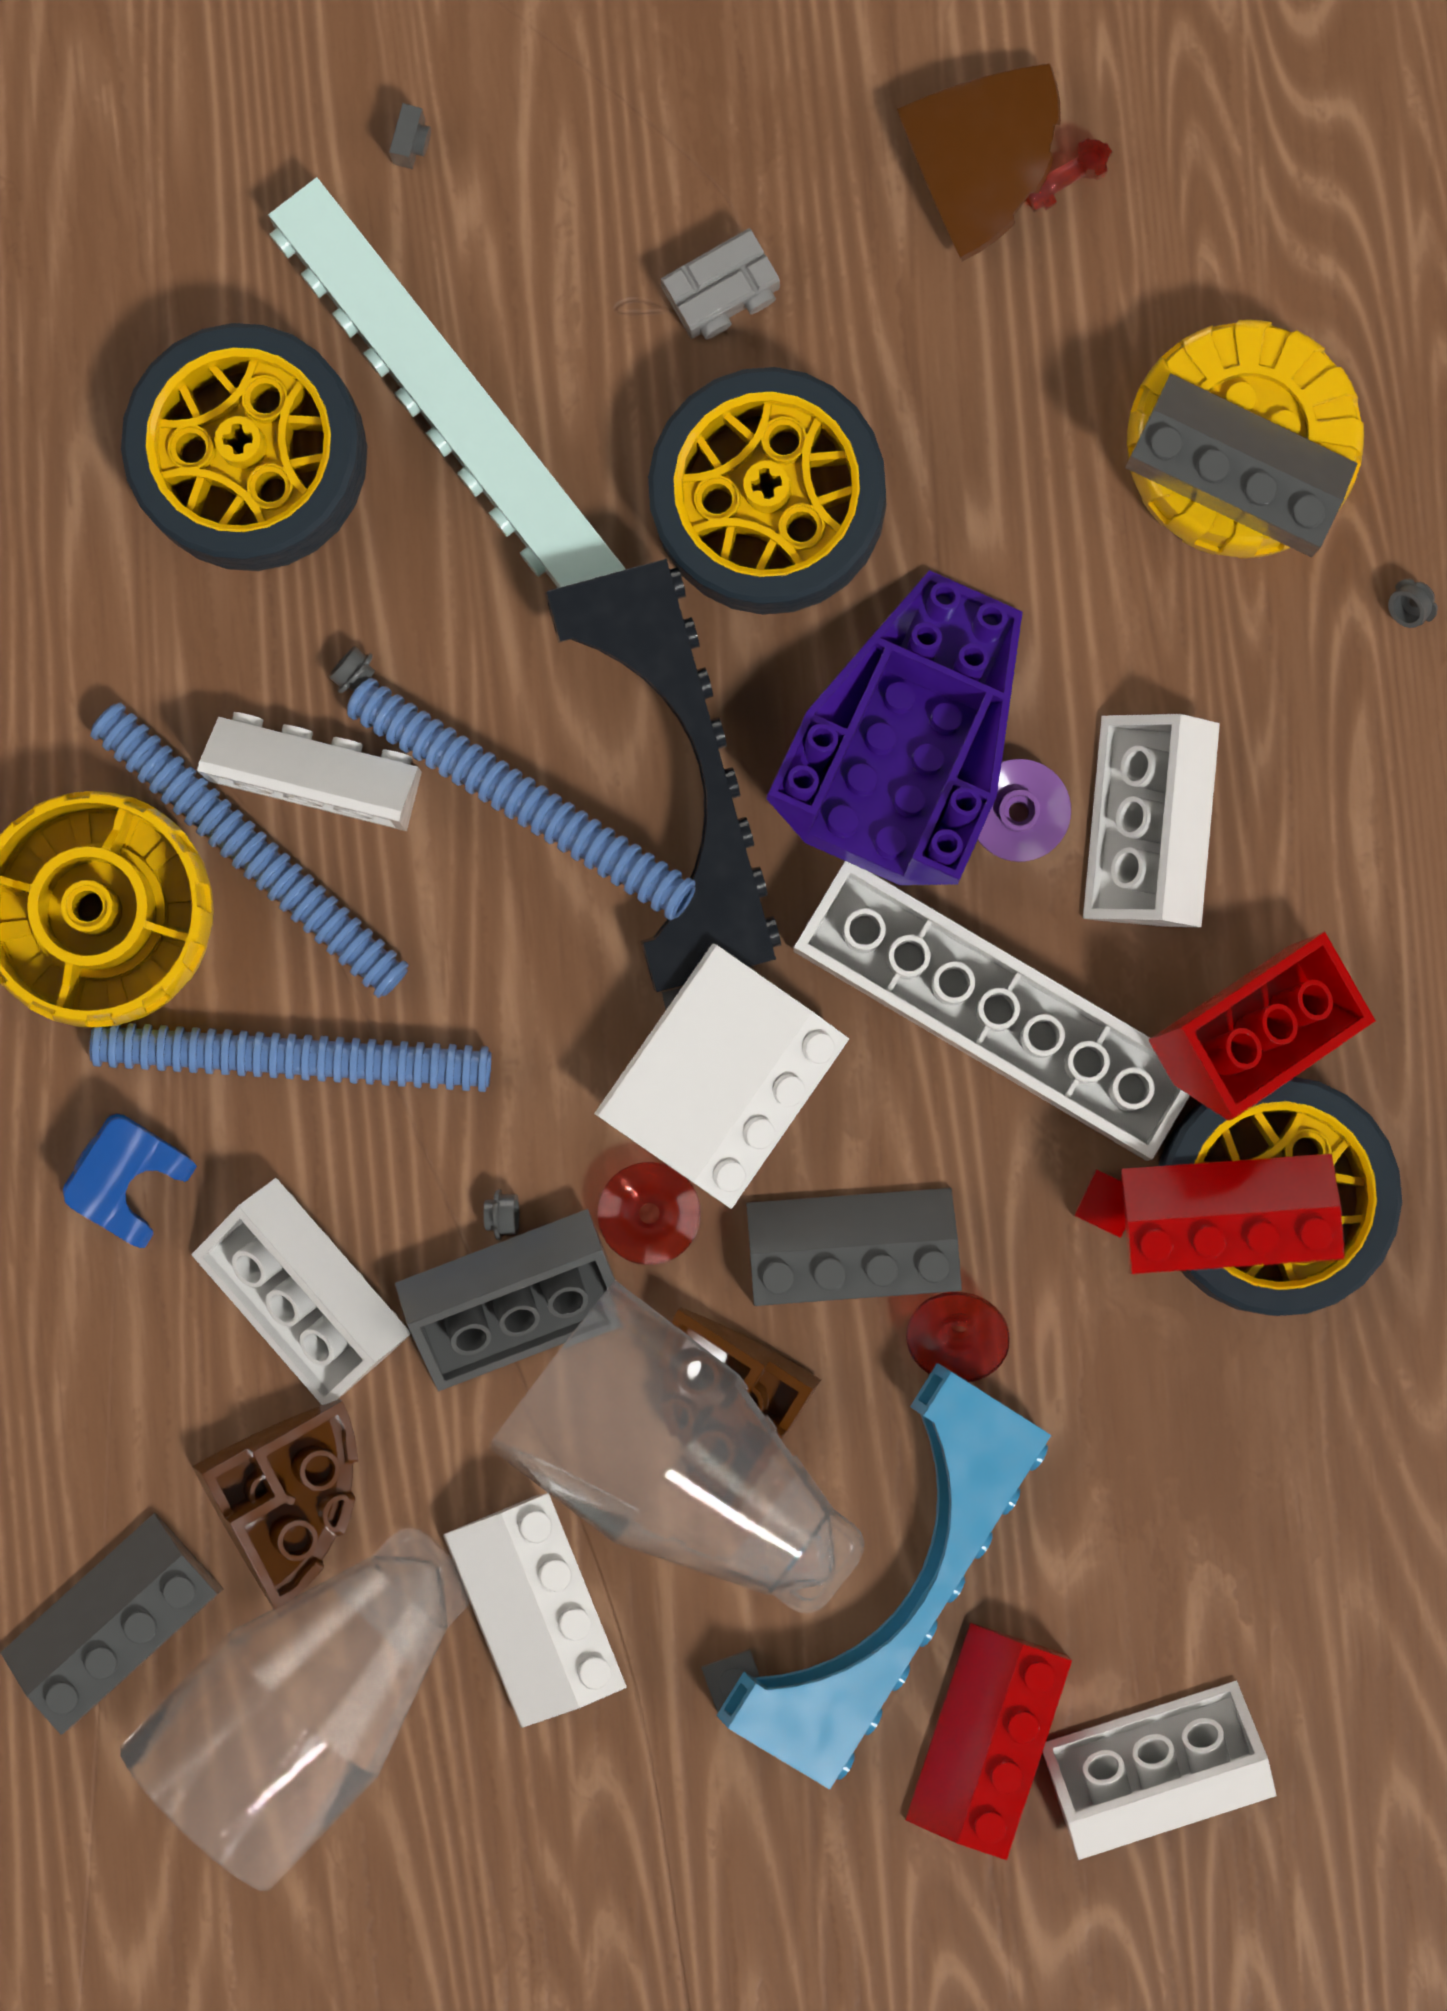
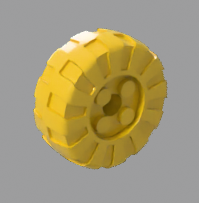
M1238 320L1237 323L1214 327L1211 325L1194 332L1182 339L1155 363L1139 387L1129 415L1127 454L1129 460L1171 373L1358 463L1341 504L1342 507L1352 491L1362 462L1364 423L1361 421L1358 396L1343 368L1337 367L1326 355L1323 346L1298 330L1289 332L1272 326L1270 321ZM1130 470L1142 501L1152 516L1161 526H1165L1181 538L1183 543L1197 550L1212 555L1217 554L1246 559L1269 556L1291 548Z
M103 791L74 792L56 796L36 804L34 808L15 821H12L1 832L0 983L23 1005L41 1016L68 1025L98 1028L118 1026L144 1018L170 1002L186 983L192 979L206 953L211 927L213 926V894L205 864L187 834L167 815L143 801L117 793ZM97 894L103 903L100 916L90 922L83 921L78 913L82 899L86 895Z

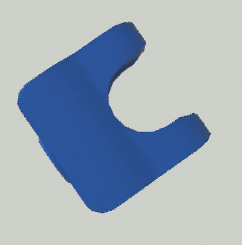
M115 1113L108 1116L96 1136L92 1137L76 1161L74 1170L63 1186L64 1200L71 1209L135 1247L145 1248L154 1235V1231L143 1218L135 1214L128 1207L126 1190L129 1183L136 1175L145 1171H159L175 1180L186 1182L195 1171L197 1165L188 1155L123 1114Z

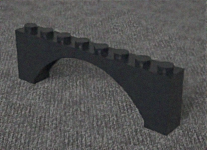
M667 559L546 591L545 597L558 643L573 640L596 649L620 662L642 678L664 700L677 717L690 741L699 766L703 787L704 820L701 843L695 866L690 876L695 881V893L679 917L673 920L666 919L653 937L641 940L653 989L656 992L684 985L712 943L718 945L748 967L775 960L773 948L781 946V939L774 916L765 918L760 898L768 896L760 866L751 868L746 848L754 847L753 836L747 817L737 818L733 799L741 797L740 789L733 767L724 769L719 749L727 747V742L720 718L710 719L705 699L713 697L712 686L706 667L696 668L692 649L700 647L692 617L686 619L682 617L678 599L686 597V592L679 568L669 569Z

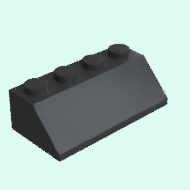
M1170 373L1125 468L1312 558L1321 548L1345 498L1358 463Z
M952 1188L746 1203L754 1306L962 1291Z
M588 1209L395 1283L407 1326L438 1392L630 1318L607 1254Z
M154 1513L0 1653L27 1698L62 1735L81 1720L224 1589L162 1519Z

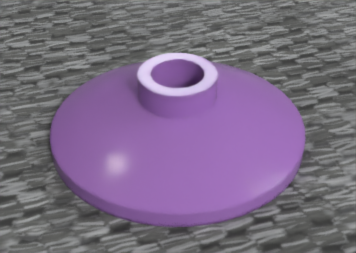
M1013 759L1002 762L997 797L979 835V843L993 855L1014 862L1035 860L1051 852L1065 836L1071 819L1070 797L1062 780L1051 769L1032 760ZM1015 803L1025 805L1028 810V817L1021 822L1014 821L1009 815L1011 805Z

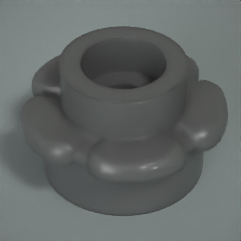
M1410 578L1403 579L1396 584V592L1389 598L1388 608L1391 616L1397 623L1407 628H1414L1422 625L1425 621L1430 622L1435 618L1438 606L1434 603L1435 594L1427 584L1414 582Z
M356 646L345 654L328 676L339 686L337 690L339 693L345 692L348 688L354 692L363 681L372 677L375 670L369 663L372 661L373 655L371 653L365 655Z
M498 1189L494 1193V1200H485L484 1202L485 1230H494L497 1240H502L504 1235H518L520 1224L517 1194H502V1190Z

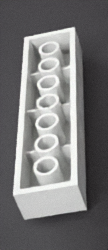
M845 861L794 946L793 952L1146 1161L1154 1158L1190 1096L1172 1083L1148 1041L1150 1037L873 873Z

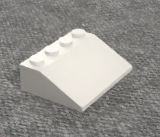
M712 943L594 1114L732 1209L844 1048L849 1038L718 945Z

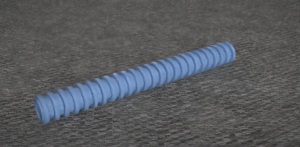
M368 678L353 692L347 705V715L353 720L360 718V723L365 728L373 726V732L378 736L386 734V740L392 745L399 743V748L403 752L413 751L412 756L417 761L425 759V764L430 769L438 767L439 774L444 778L451 775L452 782L457 786L465 784V790L469 794L478 792L479 800L484 803L490 800L492 808L496 811L504 809V814L509 819L517 817L518 824L523 828L530 825L531 832L536 836L544 834V840L548 844L557 842L558 850L563 853L571 851V858L575 861L583 859L586 868L590 870L595 867L598 868L597 873L602 878L610 876V881L615 886L623 884L624 891L627 894L631 895L636 892L638 894L637 899L640 902L646 903L650 901L651 908L656 912L664 910L665 918L673 920L679 917L690 903L695 893V881L693 879H681L682 873L679 870L674 869L670 872L668 864L664 861L656 863L655 856L650 852L643 855L641 853L642 848L637 844L629 846V840L622 835L616 838L615 831L610 827L602 829V823L598 819L589 821L588 813L583 810L575 812V806L571 802L562 804L561 796L558 794L550 796L547 787L544 785L536 787V782L531 777L523 779V774L518 769L510 771L509 764L504 760L497 763L496 756L491 752L483 754V748L479 744L470 746L469 738L464 735L457 737V732L452 727L444 729V724L439 719L431 721V716L426 711L418 713V707L412 702L405 705V699L399 694L392 696L390 688L386 686L379 688L377 680Z
M120 702L113 704L99 716L91 728L90 736L94 740H103L102 747L106 751L112 749L115 751L114 758L117 761L125 760L127 762L125 768L129 772L137 771L139 773L137 779L141 783L148 781L150 783L149 790L152 793L160 792L162 794L161 801L166 805L172 803L174 805L172 811L176 815L183 813L186 816L184 822L188 826L195 824L198 827L196 833L201 837L207 835L209 837L208 844L211 847L218 845L221 848L220 855L223 858L230 856L233 859L231 865L234 868L242 867L245 870L243 876L246 879L254 878L257 881L255 884L257 889L263 890L265 888L268 891V899L271 901L277 899L280 902L279 909L283 912L289 910L292 913L291 920L295 923L301 921L304 924L302 929L306 933L312 931L316 934L314 940L318 944L323 942L327 944L326 951L330 955L334 953L339 955L338 962L342 966L350 965L352 967L350 973L353 976L361 975L363 977L362 984L365 987L372 985L375 988L373 994L377 998L385 997L395 988L408 972L409 964L403 960L399 963L395 959L397 953L394 950L387 952L383 948L385 942L382 939L375 941L372 938L374 932L370 928L363 930L360 927L362 921L359 918L351 919L348 916L350 912L348 908L342 907L340 909L336 905L338 902L337 898L334 896L328 898L325 895L326 888L322 885L316 887L313 884L314 878L310 874L304 876L301 873L303 868L299 864L292 865L289 863L291 857L287 853L282 855L278 853L279 846L275 842L267 843L265 841L267 835L264 832H255V824L252 821L244 822L242 820L244 814L240 810L233 812L230 809L232 803L228 799L221 801L218 798L220 792L215 788L209 790L207 788L208 781L205 778L197 779L195 777L197 771L193 767L186 769L183 766L185 760L182 757L177 756L174 758L172 756L173 749L170 746L162 747L159 736H150L148 734L150 728L147 725L142 724L139 726L136 723L138 719L133 713L127 715L125 713V705Z
M128 1023L127 1028H121V1025L92 1027L90 1036V1061H92L95 1067H101L103 1062H108L111 1068H117L119 1063H124L127 1069H133L135 1064H140L143 1070H149L151 1065H156L158 1071H165L167 1066H172L174 1072H181L183 1067H187L190 1073H197L198 1069L202 1068L205 1069L206 1074H213L214 1070L217 1069L221 1070L222 1075H229L231 1070L237 1071L238 1076H245L248 1071L253 1072L254 1077H261L263 1073H269L270 1078H277L279 1074H285L286 1079H294L295 1075H301V1079L307 1081L310 1080L311 1076H317L318 1081L323 1082L326 1081L327 1077H333L334 1082L341 1083L343 1078H349L350 1083L357 1084L359 1079H365L368 1085H373L375 1080H381L383 1086H389L391 1081H397L399 1087H405L407 1082H413L415 1088H421L423 1083H430L431 1089H437L439 1084H446L447 1090H453L455 1085H461L463 1091H470L471 1086H476L479 1092H486V1088L490 1084L491 1052H489V1047L482 1046L480 1051H473V1046L465 1045L464 1050H457V1045L449 1044L448 1049H441L440 1043H433L432 1048H425L424 1042H417L416 1047H410L408 1041H401L400 1046H395L392 1040H385L384 1045H379L376 1039H369L368 1044L361 1043L360 1038H353L352 1043L345 1042L344 1037H337L336 1042L329 1041L328 1036H321L318 1041L313 1040L312 1035H305L304 1039H297L296 1034H289L288 1038H281L280 1033L274 1032L271 1037H265V1033L259 1031L256 1032L255 1036H249V1032L241 1030L239 1035H233V1031L225 1029L223 1034H217V1030L209 1028L207 1033H201V1029L198 1027H193L191 1032H185L183 1026H177L175 1031H169L167 1025H161L159 1030H153L151 1024H145L143 1029H137L135 1023Z

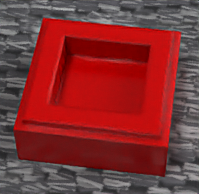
M1096 1169L1073 1216L1121 1238L1125 1231L1122 1181Z

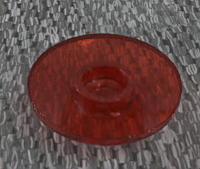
M641 1162L622 1169L606 1184L598 1204V1223L605 1241L619 1256L637 1264H662L678 1257L690 1246L700 1225V1202L693 1185L683 1175L662 1163ZM649 1203L656 1205L660 1212L658 1220L652 1224L644 1223L639 1214L642 1206Z
M946 1292L930 1297L915 1309L907 1326L906 1341L912 1358L928 1374H931L938 1363L965 1381L974 1382L989 1376L1004 1362L1009 1350L1010 1332L1002 1313L986 1299L966 1292ZM962 1326L967 1330L959 1332L955 1331L952 1327Z

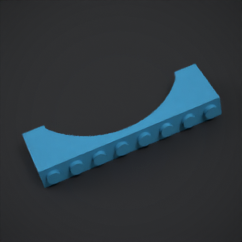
M938 1363L910 1405L912 1409L920 1413L927 1431L935 1463L937 1482L936 1520L931 1545L923 1567L910 1592L896 1611L876 1631L856 1646L833 1659L807 1669L782 1675L754 1678L743 1672L716 1715L731 1731L828 1789H831L836 1779H842L851 1769L855 1759L854 1750L863 1736L871 1734L879 1724L883 1712L881 1707L891 1691H897L906 1681L910 1672L909 1662L919 1646L924 1647L934 1636L938 1626L936 1619L946 1603L953 1602L961 1593L965 1584L964 1574L974 1558L979 1559L987 1551L993 1538L991 1531L1001 1515L1008 1514L1016 1505L1020 1496L1019 1486L1029 1470L1034 1471L1047 1454L1048 1446L1046 1443L1051 1434Z

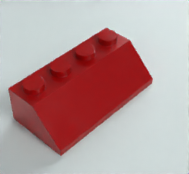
M1322 932L1289 945L1148 1041L1176 1087L1229 1121L1238 1117L1376 1020L1326 932Z
M1332 1154L1121 1169L1129 1274L1345 1259L1341 1205Z
M970 1622L905 1821L956 1844L1007 1861L1073 1660L1068 1655Z

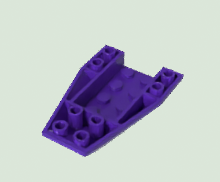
M929 570L807 710L766 799L806 844L898 885H957L997 797L1022 611Z

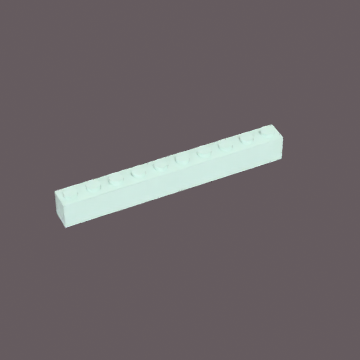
M317 177L268 214L275 227V230L269 234L272 240L287 258L296 254L307 269L300 274L318 298L322 297L325 293L338 307L337 310L331 313L337 323L350 338L358 333L369 347L363 353L367 361L381 378L388 372L401 387L394 393L397 399L412 417L420 412L432 427L426 432L427 437L443 457L452 452L463 466L457 472L460 479L475 497L482 492L495 507L488 514L506 537L515 532L526 548L520 554L538 577L546 572L556 586L560 588L626 570Z

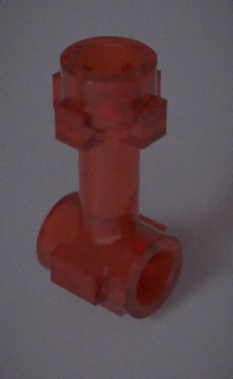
M1089 138L1080 142L1077 147L1078 156L1049 173L1039 193H1031L1028 196L1026 202L1034 212L1042 207L1046 211L1057 204L1054 196L1055 193L1080 178L1085 177L1099 180L1107 175V162L1112 156V150L1107 142L1103 143L1095 139L1090 140Z

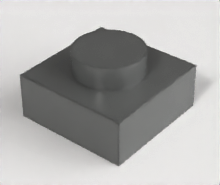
M402 103L389 151L393 165L413 169L416 155L425 156L430 141L431 126L425 125L426 120L422 108Z
M750 1649L701 1667L717 1713L743 1672L754 1678L760 1677Z

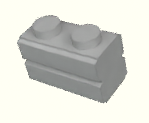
M748 228L662 277L661 287L689 337L693 339L703 334L705 339H710L728 329L732 325L729 318L740 311L747 309L749 314H754L772 304L776 300L773 293L780 289V279L752 230Z

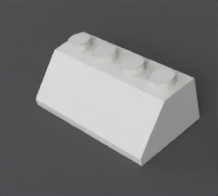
M234 712L232 720L218 717L197 769L209 782L407 831L422 774L419 767L411 765L412 756L383 749L381 757L361 752L363 744L339 737H333L331 745L312 740V731L284 724L282 732L262 728L263 719L240 712Z
M1183 714L1109 715L1101 717L1083 919L1161 927H1201L1220 723Z
M277 1178L237 1206L191 1254L321 1405L338 1400L411 1334L397 1314L388 1307L368 1284L363 1275L355 1269L334 1245L329 1236L321 1230L297 1202L296 1198L287 1191Z
M549 1493L533 1496L443 1534L520 1728L579 1709L627 1688Z
M1237 1680L1047 1741L1043 1749L1045 1762L1078 1860L1277 1796L1267 1754Z

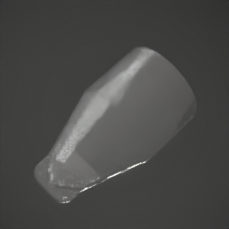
M616 1280L575 1329L488 1446L610 1541L766 1595H774L788 1607L799 1613H813L823 1608L857 1566L864 1552V1539L861 1531L852 1522L833 1509L796 1455L792 1456L775 1432L777 1428L768 1415L764 1416L747 1392L748 1386L741 1376Z
M415 1528L402 1529L391 1536L373 1556L296 1596L278 1609H272L230 1631L120 1746V1756L131 1775L168 1818L214 1861L239 1880L257 1890L270 1891L380 1774L448 1627L470 1603L452 1557L424 1531Z

